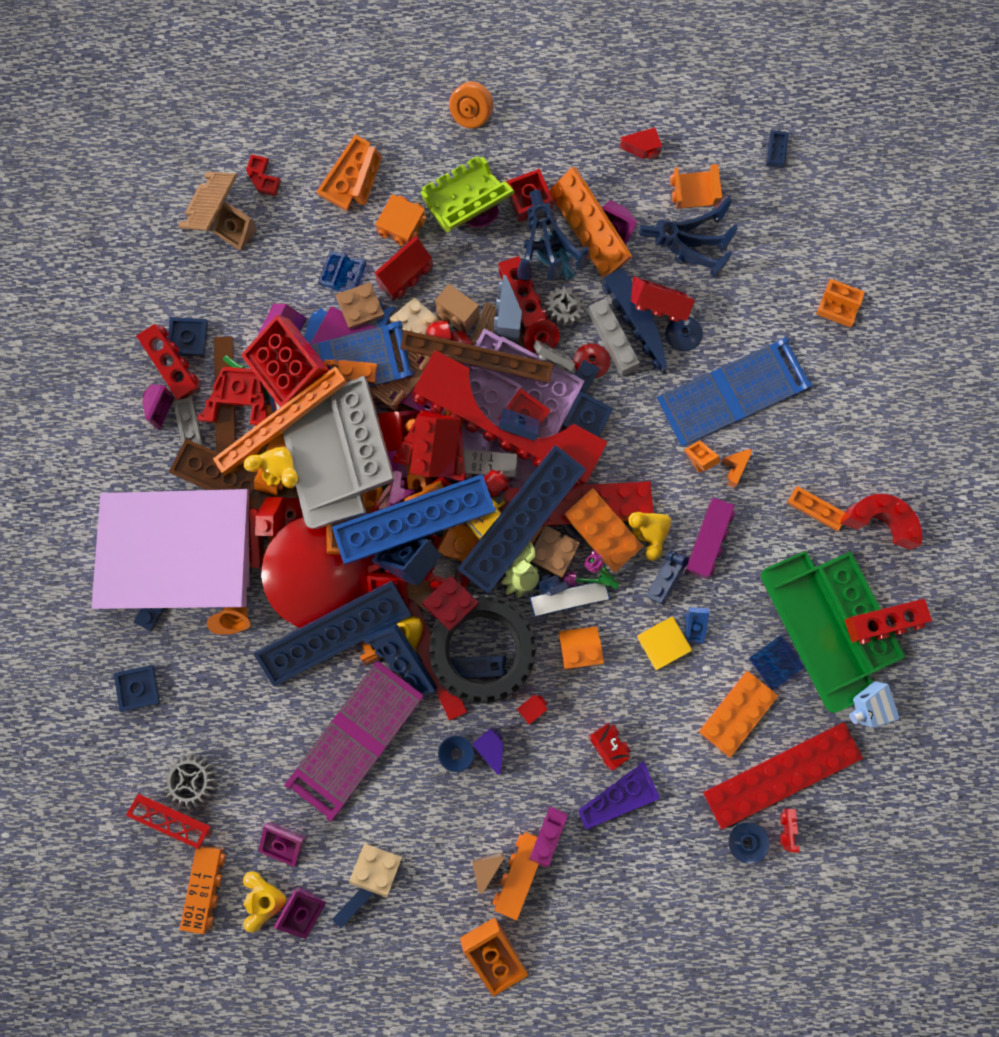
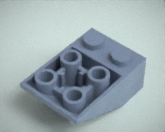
M503 275V282H499L498 286L499 294L496 302L494 334L519 344L522 311L507 276Z

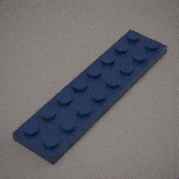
M554 445L457 570L489 594L586 469L558 446Z
M391 580L256 650L254 656L274 687L363 641L366 636L388 628L411 616L412 613L394 581Z

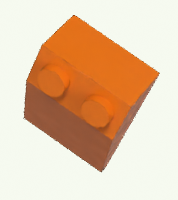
M496 917L460 937L464 954L493 997L528 976L526 969Z

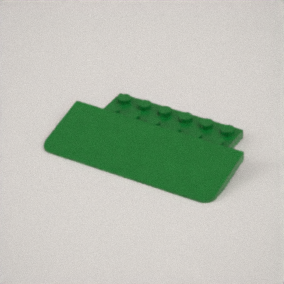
M803 551L771 565L761 572V580L825 708L829 712L837 713L854 705V697L873 683L870 674L905 658L893 632L889 633L890 637L878 640L877 636L872 637L871 642L860 644L859 641L851 642L845 620L853 616L881 610L851 551L817 567H814L807 551ZM868 623L869 630L873 632L872 624Z

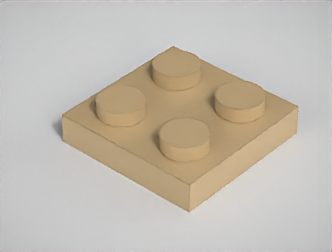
M414 297L389 318V323L402 321L403 334L404 330L425 334L427 327L431 323L441 320Z
M364 844L349 884L388 897L402 857Z

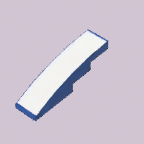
M597 583L572 587L553 596L542 594L530 597L534 617L610 600L607 586Z

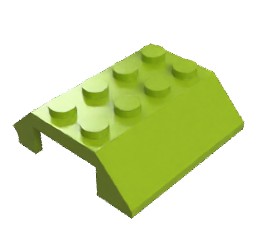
M476 156L467 161L468 170L464 164L451 170L454 178H451L449 173L437 178L435 182L438 187H435L434 183L430 182L421 188L422 199L432 216L446 233L455 230L514 194V190L506 181L500 183L491 174L488 162L484 157L479 159Z

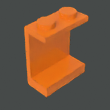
M718 164L711 165L709 172L679 174L678 167H675L673 175H670V186H674L672 203H676V209L716 206L722 200Z

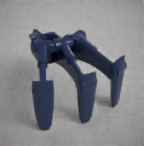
M535 189L533 192H530L533 206L527 212L528 227L532 231L530 240H525V259L518 266L517 278L523 281L531 279L532 269L529 262L532 259L533 251L539 249L544 251L550 265L547 279L549 281L559 280L562 276V262L559 259L554 260L551 250L553 246L557 247L558 245L577 260L575 262L576 270L579 271L585 268L590 263V249L585 246L579 252L556 224L557 220L554 217L551 204L543 203L541 191ZM542 215L545 219H538L537 216ZM547 226L554 236L552 239L548 238ZM536 228L541 229L543 241H534Z
M726 196L709 213L694 219L679 222L660 219L656 226L640 225L639 234L640 236L655 238L656 246H667L672 253L676 254L675 262L682 264L685 261L694 265L699 264L712 269V278L719 276L729 261L732 251L727 252L719 260L703 256L689 247L718 244V249L721 252L727 249V245L736 234L737 224L728 229L724 235L719 236L694 235L687 233V231L711 219H714V222L717 224L721 222L731 205V198Z

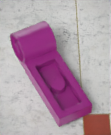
M551 806L547 810V815L543 820L529 860L547 868L550 865L568 817L567 813Z

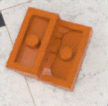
M829 279L816 315L851 328L857 311L861 306L865 291Z

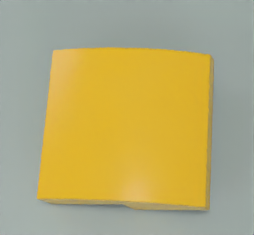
M673 616L637 635L655 670L692 651L691 646Z

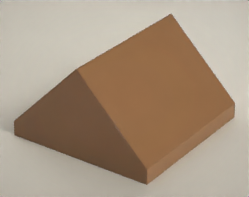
M224 201L215 218L211 232L241 251L257 228L252 218Z
M498 853L473 859L472 864L480 894H483L505 857L504 854Z

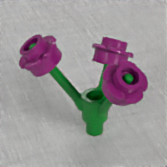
M595 550L589 553L590 556L586 559L585 567L593 573L600 572L601 575L598 579L576 578V572H570V570L568 574H564V581H566L568 588L575 587L576 582L605 584L606 586L610 585L614 589L620 584L607 570L602 556L597 554Z

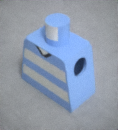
M877 681L854 697L853 701L856 710L849 714L850 720L854 724L860 722L862 725L877 727L900 719L889 685Z

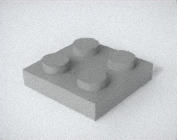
M536 340L533 347L540 359L546 362L551 360L559 369L565 371L567 368L572 371L575 363L569 356Z

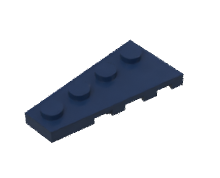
M397 624L364 638L363 641L367 645L371 644L376 649L375 653L380 658L384 657L394 672H398L404 681L423 694V696L436 691L437 686Z

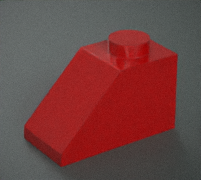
M656 127L622 136L620 139L621 149L642 159H654L661 153L662 144Z
M285 497L265 498L256 515L255 536H276L284 528Z

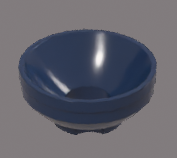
M458 735L450 736L440 744L438 759L446 770L461 772L466 770L473 762L474 748L465 737ZM460 748L463 755L459 760H454L451 757L452 749Z

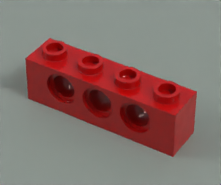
M516 256L499 262L498 272L502 282L503 275H506L522 311L521 327L525 333L530 324L541 319L548 320L545 309L540 307L541 300L538 293H534L532 278L529 281L513 279L517 277L518 266L521 262L520 257ZM520 293H526V294H528V295L523 297V296H520L519 294H520ZM533 309L534 312L529 313L526 310Z
M154 323L136 335L176 399H185L201 389L198 385L200 381L194 373L191 374L188 368L190 366L186 359L181 358L178 354L179 348L167 337L169 333L166 328ZM159 341L163 342V348L161 350L157 349V343ZM172 356L174 362L171 366H168L167 359ZM182 372L184 379L179 382L177 375Z
M924 598L853 616L846 619L845 623L851 642L859 641L860 644L871 642L872 637L877 636L878 640L890 637L889 633L896 632V635L908 632L907 628L913 627L914 630L925 628L926 623L931 622L932 618ZM905 614L909 616V622L906 621ZM887 618L891 621V627L886 622ZM868 623L872 624L873 632L869 630Z

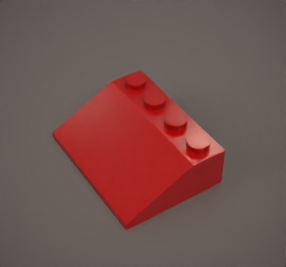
M276 315L241 354L280 408L329 371V368L293 322L280 315Z

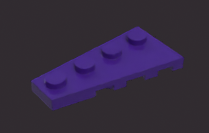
M645 762L640 763L636 768L578 810L586 830L660 800Z

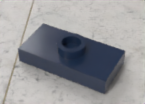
M770 131L765 166L784 168L789 132Z

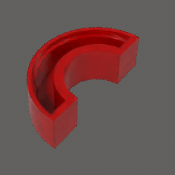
M873 494L850 506L840 520L841 524L858 530L867 525L870 518L880 519L891 529L893 544L908 550H912L922 544V528L916 513L906 502L893 495Z

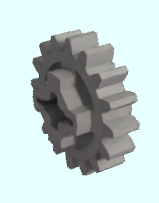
M564 286L562 290L557 287L554 292L550 291L544 305V309H547V315H551L550 321L557 320V325L563 322V326H566L567 322L570 325H573L574 321L578 322L583 315L585 304L582 303L583 297L578 298L579 292L572 293V288L567 291Z

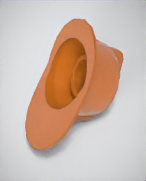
M224 607L221 612L208 618L207 627L215 634H234L246 630L251 625L248 619V607Z

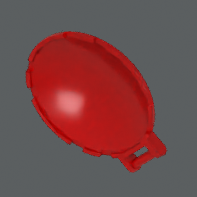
M304 517L289 523L272 539L263 558L261 575L264 592L273 609L287 622L301 628L368 593L367 575L369 573H380L379 568L381 567L372 562L376 555L344 565L341 554H327L326 526L318 529L309 528L305 523Z

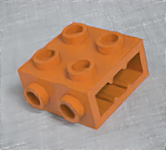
M392 194L375 224L377 233L383 238L393 239L398 245L404 246L415 236L418 237L420 227L425 225L427 221L425 209L418 203L413 204L401 195L396 196Z

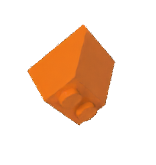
M597 626L558 631L564 670L604 664Z

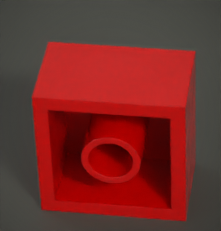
M540 168L506 181L514 190V194L509 200L519 223L528 219L527 211L533 206L530 192H533L535 189L541 191L543 203H550L553 210V198Z

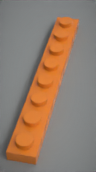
M336 366L213 458L221 473L227 475L244 462L247 457L252 456L348 382Z

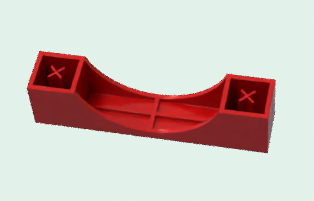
M434 350L412 392V398H414L415 403L421 406L426 404L435 413H443L451 417L461 418V423L465 425L466 430L472 433L479 432L483 435V439L489 442L496 441L500 444V448L506 451L513 450L516 452L517 457L523 460L530 459L536 467H538L553 446L556 445L586 469L574 485L580 486L587 483L607 441L575 424L552 436L536 438V441L499 429L483 414L474 399L469 380L470 368Z

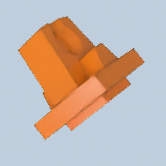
M361 643L365 653L360 658L365 666L383 658H380L375 653L376 649H373L371 644Z

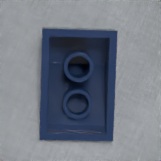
M421 538L379 553L373 558L372 562L405 582L418 586L425 579L431 568L437 564L442 555L429 540Z

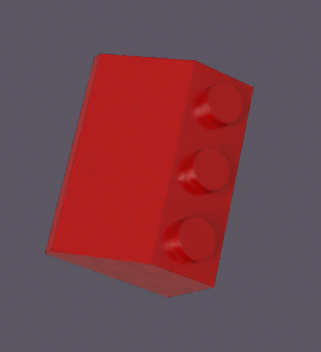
M415 236L374 272L378 286L393 301L396 298L400 299L406 293L405 290L407 288L413 287L419 282V278L423 274L427 275L433 268V260L421 241Z
M635 276L633 277L631 301L636 305L635 308L642 311L647 309L653 310V314L661 317L664 314L669 315V319L676 322L688 320L695 299L684 292Z
M422 412L417 415L410 474L426 477L454 476L461 418Z

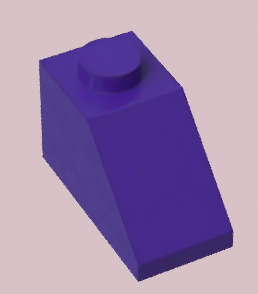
M490 728L472 744L498 775L501 773L503 743L501 740L503 737L497 729L492 731Z

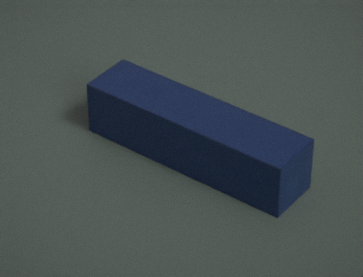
M361 888L332 920L342 928L373 895V892Z

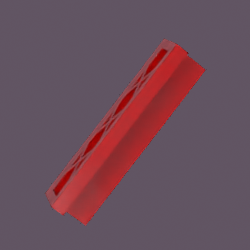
M141 794L136 796L126 813V817L197 850L200 849L204 839H208L212 832L209 825ZM136 807H140L146 810L147 814L138 817L133 812ZM157 815L164 818L165 822L156 825L152 822L151 816ZM175 823L183 827V831L173 833L169 825ZM194 832L201 836L197 843L189 840L187 833Z

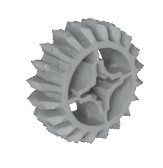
M189 753L187 757L181 755L180 760L178 758L173 759L175 766L168 764L167 767L171 771H165L164 775L168 776V779L162 780V783H167L168 785L163 788V791H170L166 797H174L172 804H176L179 801L178 805L180 808L184 807L185 804L186 808L189 809L192 805L199 807L200 802L206 803L205 796L208 798L212 797V793L209 790H216V787L212 786L211 783L217 782V779H212L211 775H215L217 772L209 771L213 764L206 765L208 762L207 758L201 760V755L199 754L194 758L193 753ZM193 764L199 767L200 770L191 773L184 766ZM177 773L180 775V782L178 785L175 784ZM204 775V785L202 790H200L199 780ZM187 777H194L193 780H191V784L185 785L187 784L186 782H188ZM189 789L196 796L188 798L179 792Z

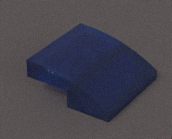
M329 251L317 283L339 292L358 287L367 263L363 259L348 257L345 253Z
M782 635L749 657V660L771 690H774L805 668Z

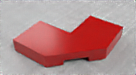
M251 154L246 172L258 193L276 197L281 180L280 178L264 175L269 159Z

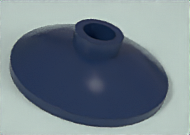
M688 317L687 321L680 320V322L671 320L665 332L669 345L678 351L695 349L700 344L703 335L700 324L691 317ZM686 329L688 333L683 334L681 330Z
M752 822L738 824L729 835V849L732 855L742 863H757L768 853V835L758 824ZM745 839L751 840L750 846H745Z

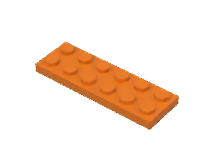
M571 167L549 191L582 246L590 249L589 257L602 278L621 268L633 256L578 169Z

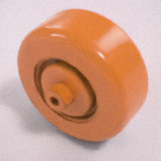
M465 82L451 94L449 100L450 113L453 119L463 127L470 129L478 128L490 118L493 112V98L489 90L480 83Z

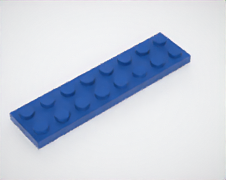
M481 474L333 526L332 529L343 563L347 565L496 513L484 477Z

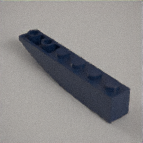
M621 267L603 278L602 289L606 295H610L614 308L622 313L623 322L632 328L633 337L642 343L643 352L652 358V365L655 370H660L663 374L667 369V363L657 326L649 309L642 311L635 308L636 305L631 301L632 280L624 268Z

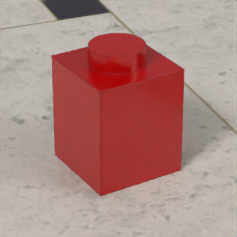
M534 694L518 707L517 711L530 725L548 710L545 707L548 703L541 695L537 697Z

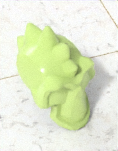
M531 542L526 545L505 572L506 576L501 583L507 585V595L515 592L517 598H520L526 592L533 593L534 588L539 582L538 569L530 564L531 560L535 557V549Z

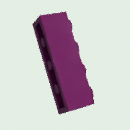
M714 497L710 500L685 568L686 572L707 579L710 575L713 576L717 566L714 564L715 559L720 557L723 547L720 546L721 542L726 540L729 529L726 528L729 522L732 523L736 514L733 511L735 505Z

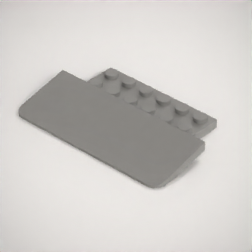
M365 376L345 384L283 431L286 448L292 455L294 470L298 475L296 488L304 520L309 528L318 529L367 515L362 493L395 481L368 381Z

